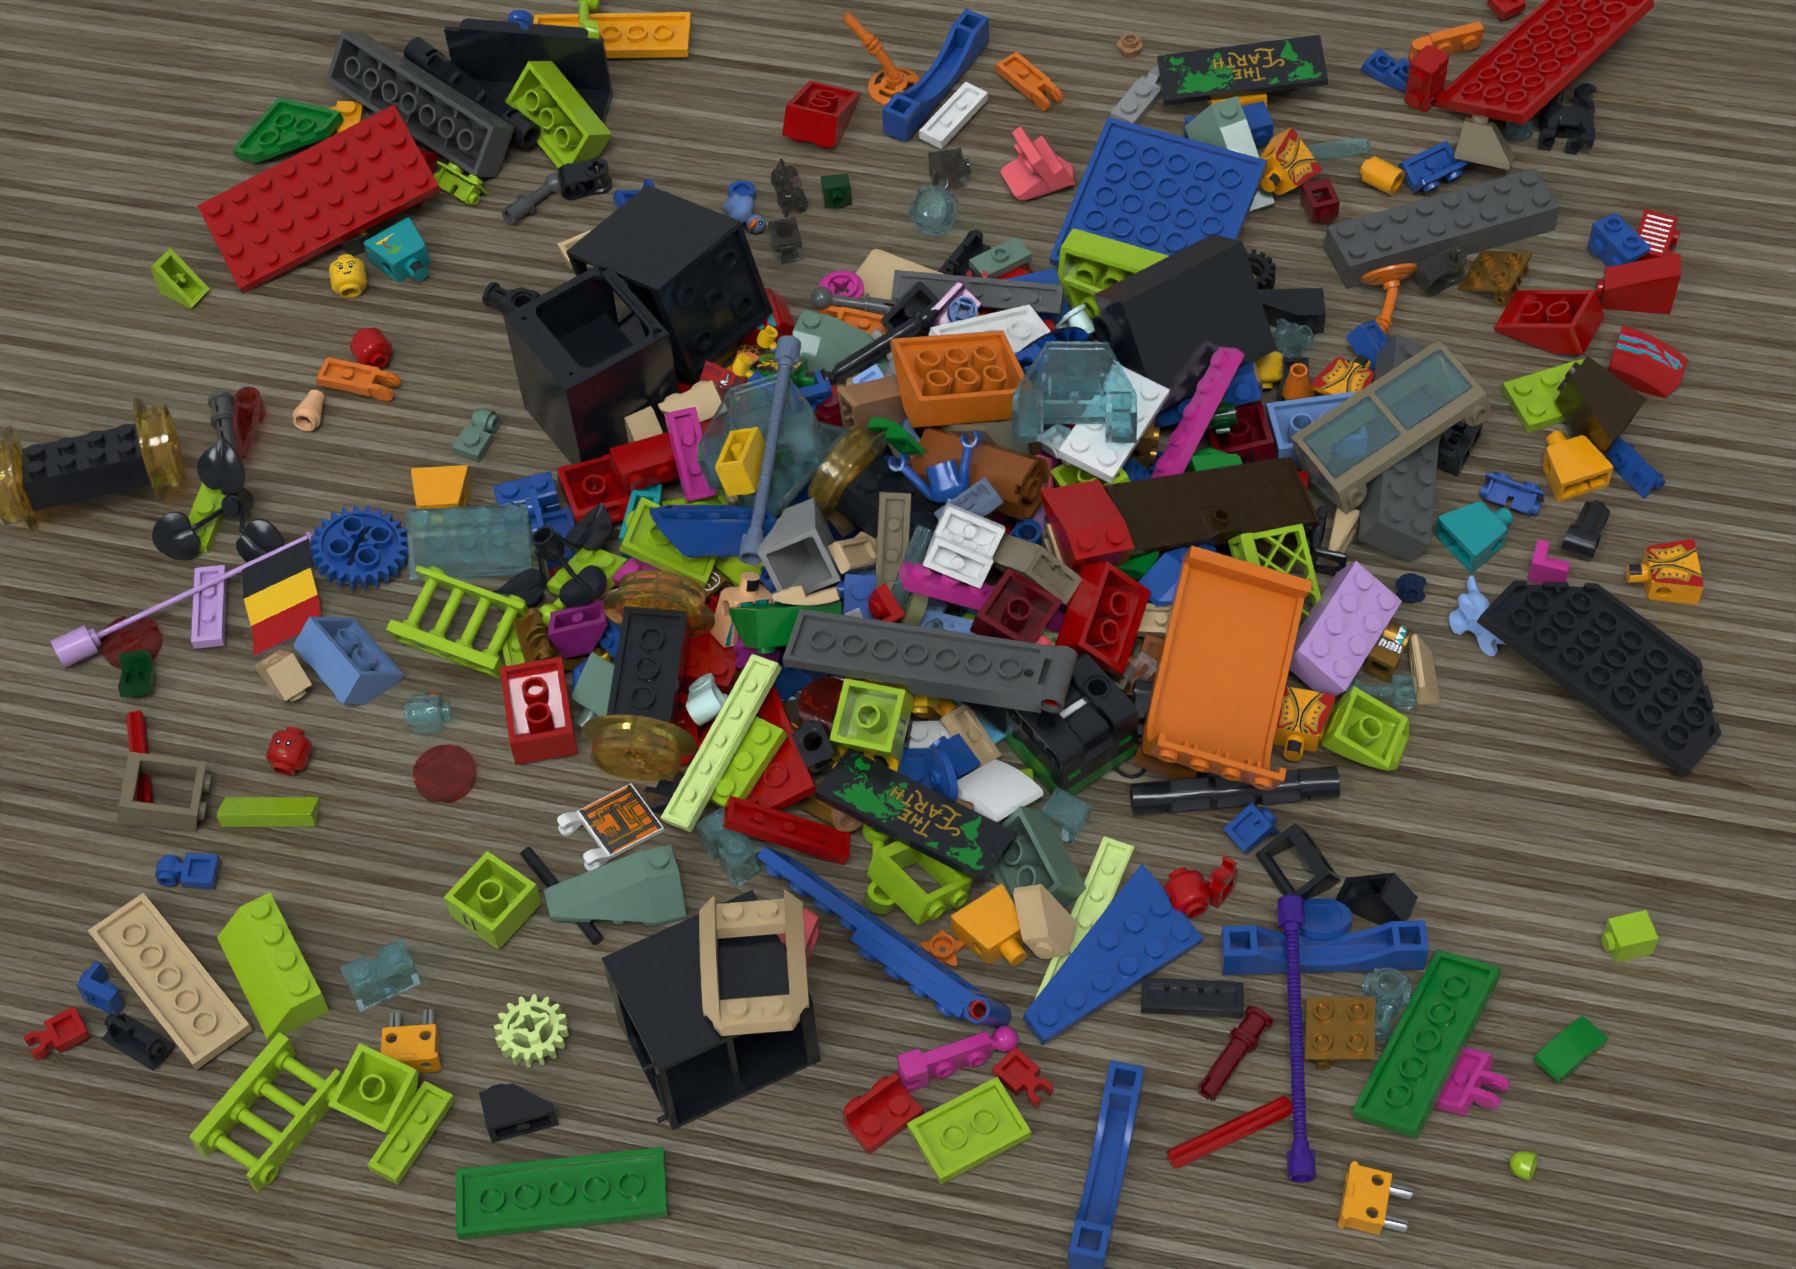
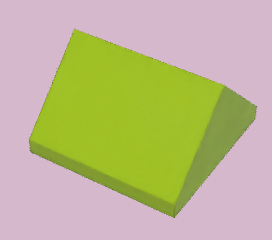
M359 1043L328 1106L388 1134L417 1092L419 1071Z

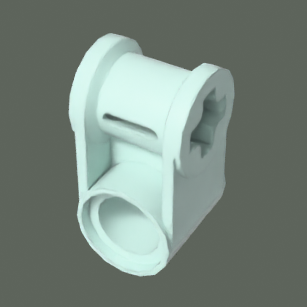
M1085 304L1065 314L1062 320L1055 326L1063 349H1067L1095 333L1094 325L1085 312Z
M712 673L701 676L689 687L686 708L691 718L699 726H703L716 718L728 698V695L723 694L715 684V678Z

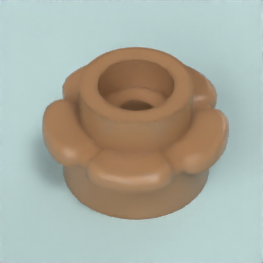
M1134 33L1122 35L1120 40L1117 41V48L1120 54L1126 58L1138 56L1143 48L1142 39Z

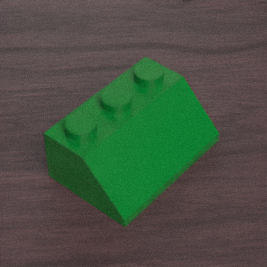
M841 601L818 605H791L779 602L729 608V614L744 646L756 648L757 653L763 654L776 652L777 646H785L786 650L800 609L842 615Z

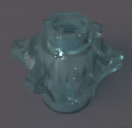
M1284 318L1277 320V328L1272 333L1277 348L1276 351L1280 352L1283 357L1299 358L1301 352L1309 348L1314 341L1313 332L1309 326L1298 325L1296 322L1289 323Z

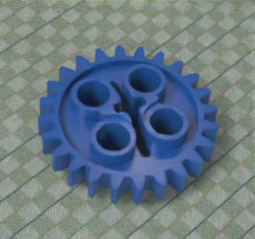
M354 505L353 512H348L343 507L342 515L340 516L331 512V521L322 519V527H315V536H311L310 550L314 567L319 568L320 575L327 574V581L329 583L338 579V587L340 588L346 582L350 583L351 590H354L356 584H361L362 589L366 590L367 583H372L378 588V580L382 579L384 582L389 583L390 574L399 576V568H405V559L409 558V538L407 537L406 528H401V521H393L392 513L383 517L382 508L372 513L369 505L365 507L364 511H359L358 506Z

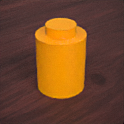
M1376 156L1366 159L1360 169L1363 182L1391 196L1399 190L1405 178L1404 170Z

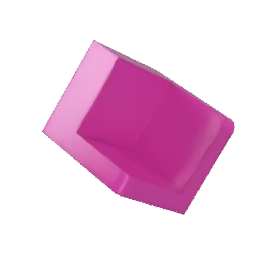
M1538 539L1527 581L1543 584L1544 581L1566 582L1570 562L1547 557L1550 542Z

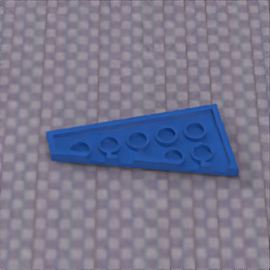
M1142 863L1027 1009L1023 1020L1041 1044L1044 1045L1141 983L1142 977L1148 978L1200 945L1203 937L1182 912L1174 910L1164 889Z

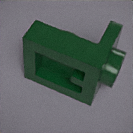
M848 173L821 176L825 208L852 205Z

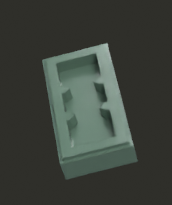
M1016 236L969 259V267L978 277L982 278V272L987 271L989 278L995 279L1032 261V253Z

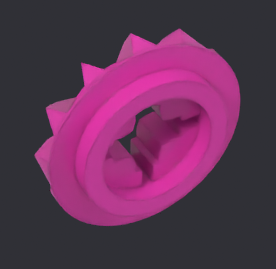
M840 270L831 272L823 277L819 283V287H826L835 295L855 298L864 296V283L862 279L850 271ZM846 288L847 293H844L842 291L839 293L836 292V289L844 290Z

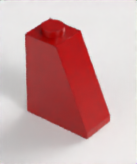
M1671 254L1605 268L1602 280L1597 279L1595 288L1597 296L1600 297L1601 308L1671 314L1681 277V254Z

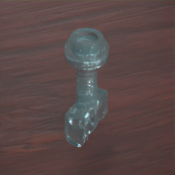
M1392 675L1390 685H1363L1360 678H1353L1346 691H1344L1345 694L1355 686L1372 697L1392 698L1393 708L1412 709L1416 707L1415 691L1412 687L1413 678L1411 676Z

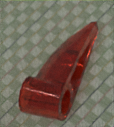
M249 386L237 391L233 406L235 448L237 455L242 460L246 458L252 446L258 423L267 414L260 392L256 388Z

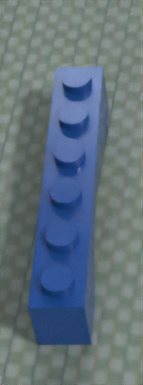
M968 9L963 11L952 25L940 53L926 74L910 89L896 92L882 109L883 133L908 142L988 44V17Z
M1425 920L1390 921L1374 928L1344 934L1332 939H1314L1298 936L1300 973L1425 969L1429 952ZM1257 925L1222 926L1220 941L1222 975L1287 973L1286 936L1284 933L1267 930Z
M1110 1060L1091 1161L1069 1247L1068 1269H1105L1143 1089L1145 1067Z

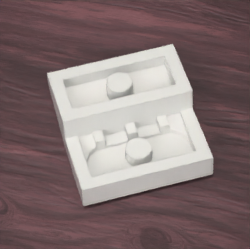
M947 502L922 564L925 567L981 589L993 564L992 557L1006 530L1005 526Z
M996 759L957 780L958 799L973 803L974 811L997 822L1015 812L1020 806L1024 807L1043 796V789L1031 778L1013 766Z

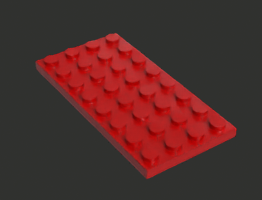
M1544 0L1434 98L1436 107L1471 115H1482L1495 120L1525 124L1636 22L1643 18L1654 7V1Z
M392 105L197 206L240 291L244 294L441 192V189L395 105Z

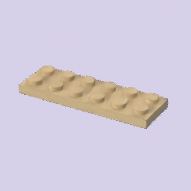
M144 893L88 930L92 939L195 1070H198L252 1031L247 1020Z

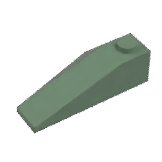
M1238 96L1211 104L1185 125V131L1191 140L1259 158ZM1261 184L1258 187L1248 214L1275 205L1272 193L1263 190Z
M803 309L792 334L801 342L799 356H803L808 360V371H819L823 368L825 371H832L837 363L874 341L871 334L837 318ZM883 355L858 372L862 373L877 364L882 373H884L889 361Z

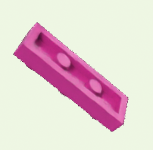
M696 407L664 414L685 502L716 496L717 492Z

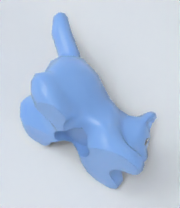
M1471 575L1467 580L1468 593L1459 595V607L1450 613L1449 625L1452 631L1458 635L1467 631L1474 633L1481 650L1490 657L1495 656L1498 652L1497 644L1505 643L1477 623L1480 615L1490 606V603L1480 593L1476 579Z

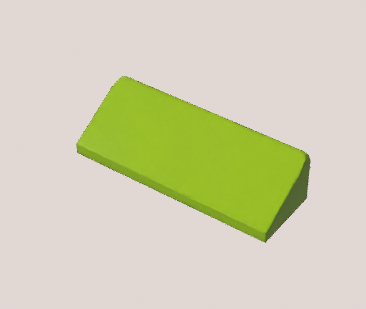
M225 797L218 809L217 819L221 827H316L320 798Z

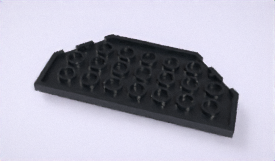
M1514 580L1480 615L1477 621L1478 624L1684 778H1686L1722 734L1719 723H1715L1712 709L1714 705L1709 688L1704 686L1701 676L1703 671L1701 660L1599 584L1585 583L1583 587L1569 586L1568 582L1544 581L1542 585H1527L1526 581Z

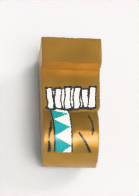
M1389 621L1382 636L1379 637L1369 654L1363 672L1390 683L1413 631ZM1374 662L1389 668V670H1379L1374 665Z

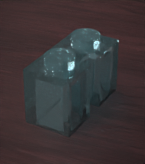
M721 807L697 822L696 828L700 845L713 861L719 858L722 872L737 888L763 871L761 860L757 857L760 852L745 834L722 828L725 809Z
M402 939L378 949L379 957L367 962L365 956L340 967L360 1012L421 984L415 965Z

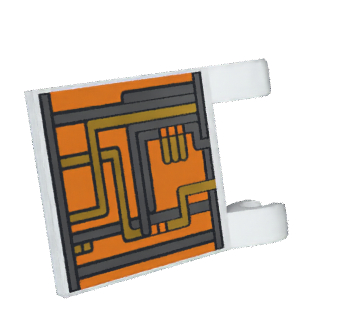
M631 783L576 812H567L557 818L558 830L563 836H569L583 824L599 846V848L591 849L583 855L585 860L584 867L587 871L603 866L612 858L664 832L662 824Z

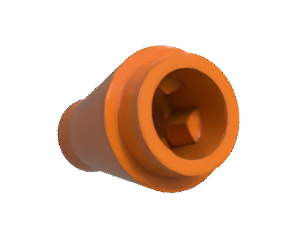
M1295 363L1290 367V372L1281 390L1285 401L1309 398L1311 396L1306 365Z

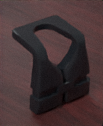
M1320 506L1317 510L1319 523L1312 527L1310 555L1315 573L1335 576L1338 571L1346 567L1347 554L1321 548L1326 530L1328 507ZM1318 557H1322L1338 563L1339 566L1333 567L1316 564Z

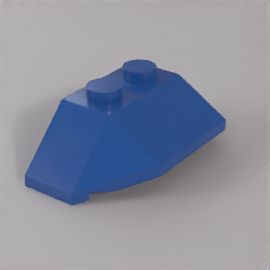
M665 505L658 508H650L649 514L658 529L683 556L700 558L702 555H716L721 558H728L731 555H739L742 535L748 533L754 510L748 506ZM766 508L764 516L763 537L768 535L777 522L768 508Z
M1209 543L1192 545L1218 553L1216 548ZM1191 545L1165 552L1138 582L1151 591L1148 600L1156 606H1167V603H1173L1183 556Z

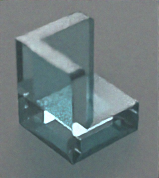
M1057 787L1042 808V815L1063 826L1061 839L1072 845L1088 822L1091 805Z

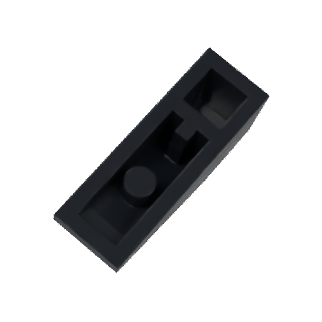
M1323 288L1258 290L1270 326L1294 334L1324 333L1326 311Z

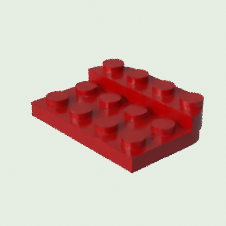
M772 685L756 716L783 729L788 736L745 800L781 810L814 794L817 787L791 735L795 731L779 691L775 685ZM716 718L709 721L710 723L703 731L701 739L698 740V750Z

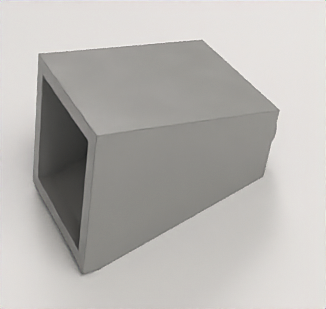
M814 497L785 509L758 548V554L776 590L779 591L804 583L806 592L809 594L841 581L840 571L828 549V546L834 543L835 540Z

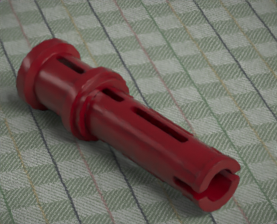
M1252 1005L1247 1007L1245 1010L1246 1016L1238 1028L1231 1030L1228 1045L1210 1068L1205 1078L1197 1086L1198 1093L1207 1100H1216L1247 1053H1252V1051L1256 1050L1258 1047L1257 1041L1265 1029L1268 1030L1272 1027V1018L1262 1009Z

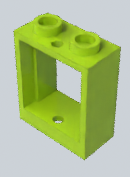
M895 841L876 850L866 873L917 925L930 919L936 920L944 912L963 906L969 898L968 892L973 882L972 878L900 841ZM918 863L942 888L927 894L902 869Z

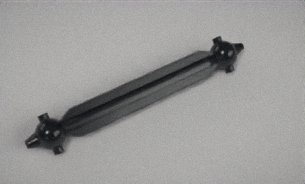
M919 308L917 318H910L837 363L832 371H825L824 368L820 370L823 379H828L831 386L835 385L836 380H844L890 352L891 339L914 337L919 333L922 326L928 327L930 330L931 327H934L933 323L935 317L939 314V310Z

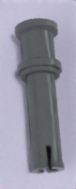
M227 391L214 392L208 397V406L212 409L213 413L211 425L217 430L218 440L222 437L226 438L239 456L234 428L237 423V415L233 412L232 408L234 396Z

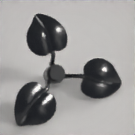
M224 437L220 438L206 450L197 463V473L203 484L212 490L221 488V493L227 495L222 500V507L192 526L186 514L170 512L157 521L152 532L153 544L157 550L176 560H188L198 553L201 544L199 536L194 531L224 513L230 517L242 516L239 532L243 536L237 540L236 549L246 562L285 545L280 532L269 521L255 519L246 525L247 516L250 515L248 509L253 505V496L249 490L243 488L245 484L243 465L232 445Z
M600 502L572 527L566 539L559 532L556 533L550 526H543L533 533L531 541L537 548L534 550V554L537 556L539 570L534 568L526 569L492 592L508 598L509 595L518 596L526 601L528 608L532 607L543 597L544 592L541 586L547 583L544 558L550 562L559 561L573 578L567 581L560 589L559 598L563 605L568 608L583 607L601 597L607 588V576L604 571L597 566L590 565L582 569L577 575L563 556L565 553L564 545L576 552L580 551L581 548L590 551L598 548L609 539L613 532V523L605 505Z

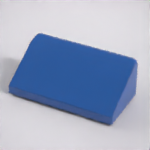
M1372 320L1358 325L1346 336V339L1357 355H1364L1370 360L1371 366L1369 369L1375 373L1377 352L1389 342V339L1377 322Z

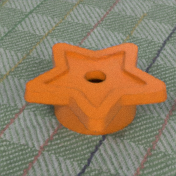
M943 929L933 936L930 941L921 943V947L941 963L952 967L957 966L956 953L964 946L963 941L954 940ZM945 948L946 951L940 952V949Z

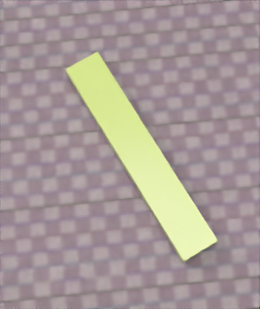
M754 654L751 655L664 810L661 819L665 823L688 832L693 830L782 668L779 663Z
M1103 837L1084 882L1086 889L1078 896L1071 912V916L1078 923L1068 955L1052 957L1035 999L1116 897L1134 854L1133 845Z

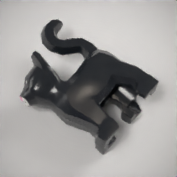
M1583 83L1575 88L1574 96L1577 103L1581 106L1561 105L1563 102V89L1546 106L1540 109L1542 114L1538 149L1550 151L1557 135L1569 137L1565 145V153L1577 155L1583 143L1587 145L1588 149H1592L1595 141L1596 129L1593 120L1596 110L1594 102L1585 94H1592L1597 91L1593 84Z

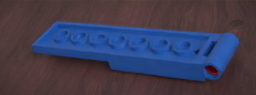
M766 846L762 848L757 857L766 863L764 869L779 879L782 877L791 882L789 887L804 897L808 895L816 900L814 905L825 913H833L840 917L839 923L855 932L850 940L859 946L857 952L872 962L876 960L885 965L883 968L884 972L897 980L903 979L910 983L909 989L923 999L928 997L937 1002L935 1008L950 1018L954 1016L961 1021L967 1018L973 1023L995 1029L1000 1026H1007L1010 1023L1011 1010L1006 1004L989 997L790 855Z

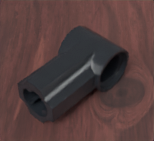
M1598 500L1585 502L1575 524H1571L1566 533L1562 550L1589 560L1593 558L1601 538V532L1610 514V510L1607 509L1603 502Z

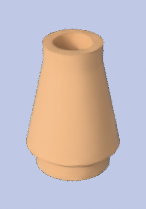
M310 390L303 401L294 409L292 413L293 423L298 429L308 432L320 425L322 407L325 396L321 391Z

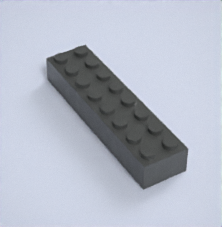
M341 32L326 81L376 113L395 105L411 136L476 177H497L512 137L514 126L366 33Z
M1533 168L1327 226L1324 250L1345 288L1350 289L1364 285V283H1361V276L1383 267L1414 263L1420 269L1554 231L1560 206L1537 170Z
M1396 334L1377 352L1374 381L1425 347ZM1422 386L1388 408V410L1404 429L1408 431L1442 408L1443 394L1439 391L1430 394ZM1383 412L1370 420L1366 458L1401 436V433ZM1440 434L1366 483L1367 495L1361 504L1358 540L1407 562H1411L1430 546Z

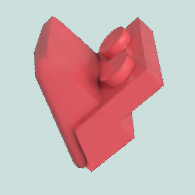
M1021 126L1012 132L1017 140L1014 147L1020 155L1004 166L1000 173L1018 200L1025 201L1068 188L1075 184L1076 171L1074 167L1057 156L1043 136L1032 141Z

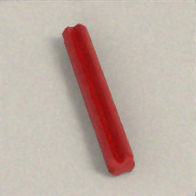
M140 710L128 712L126 720L129 752L148 754L146 724L143 712ZM140 774L135 801L153 803L150 775Z
M1281 1096L1167 1151V1158L1171 1166L1178 1169L1292 1115V1103L1287 1096Z

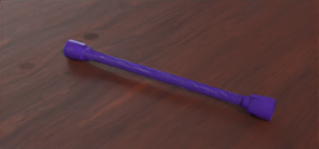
M1286 895L1277 899L1278 927H1283L1284 935L1286 936L1292 1075L1291 1091L1293 1096L1294 1141L1292 1142V1150L1287 1151L1288 1180L1305 1183L1316 1179L1315 1150L1309 1149L1305 1118L1306 1097L1298 941L1300 927L1305 925V909L1302 897Z

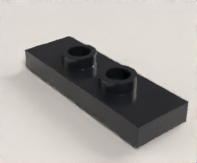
M1142 977L1141 1013L1243 1018L1244 982Z

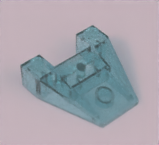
M1046 341L1013 393L1012 441H1022L1025 443L1043 442L1044 424H1106L1105 442L1117 444L1137 442V393L1108 342Z
M778 373L728 389L698 444L697 461L710 490L723 487L714 467L730 431L759 427L766 443ZM789 377L776 453L790 449L796 464L804 461H814L820 456L825 455V436L813 408Z

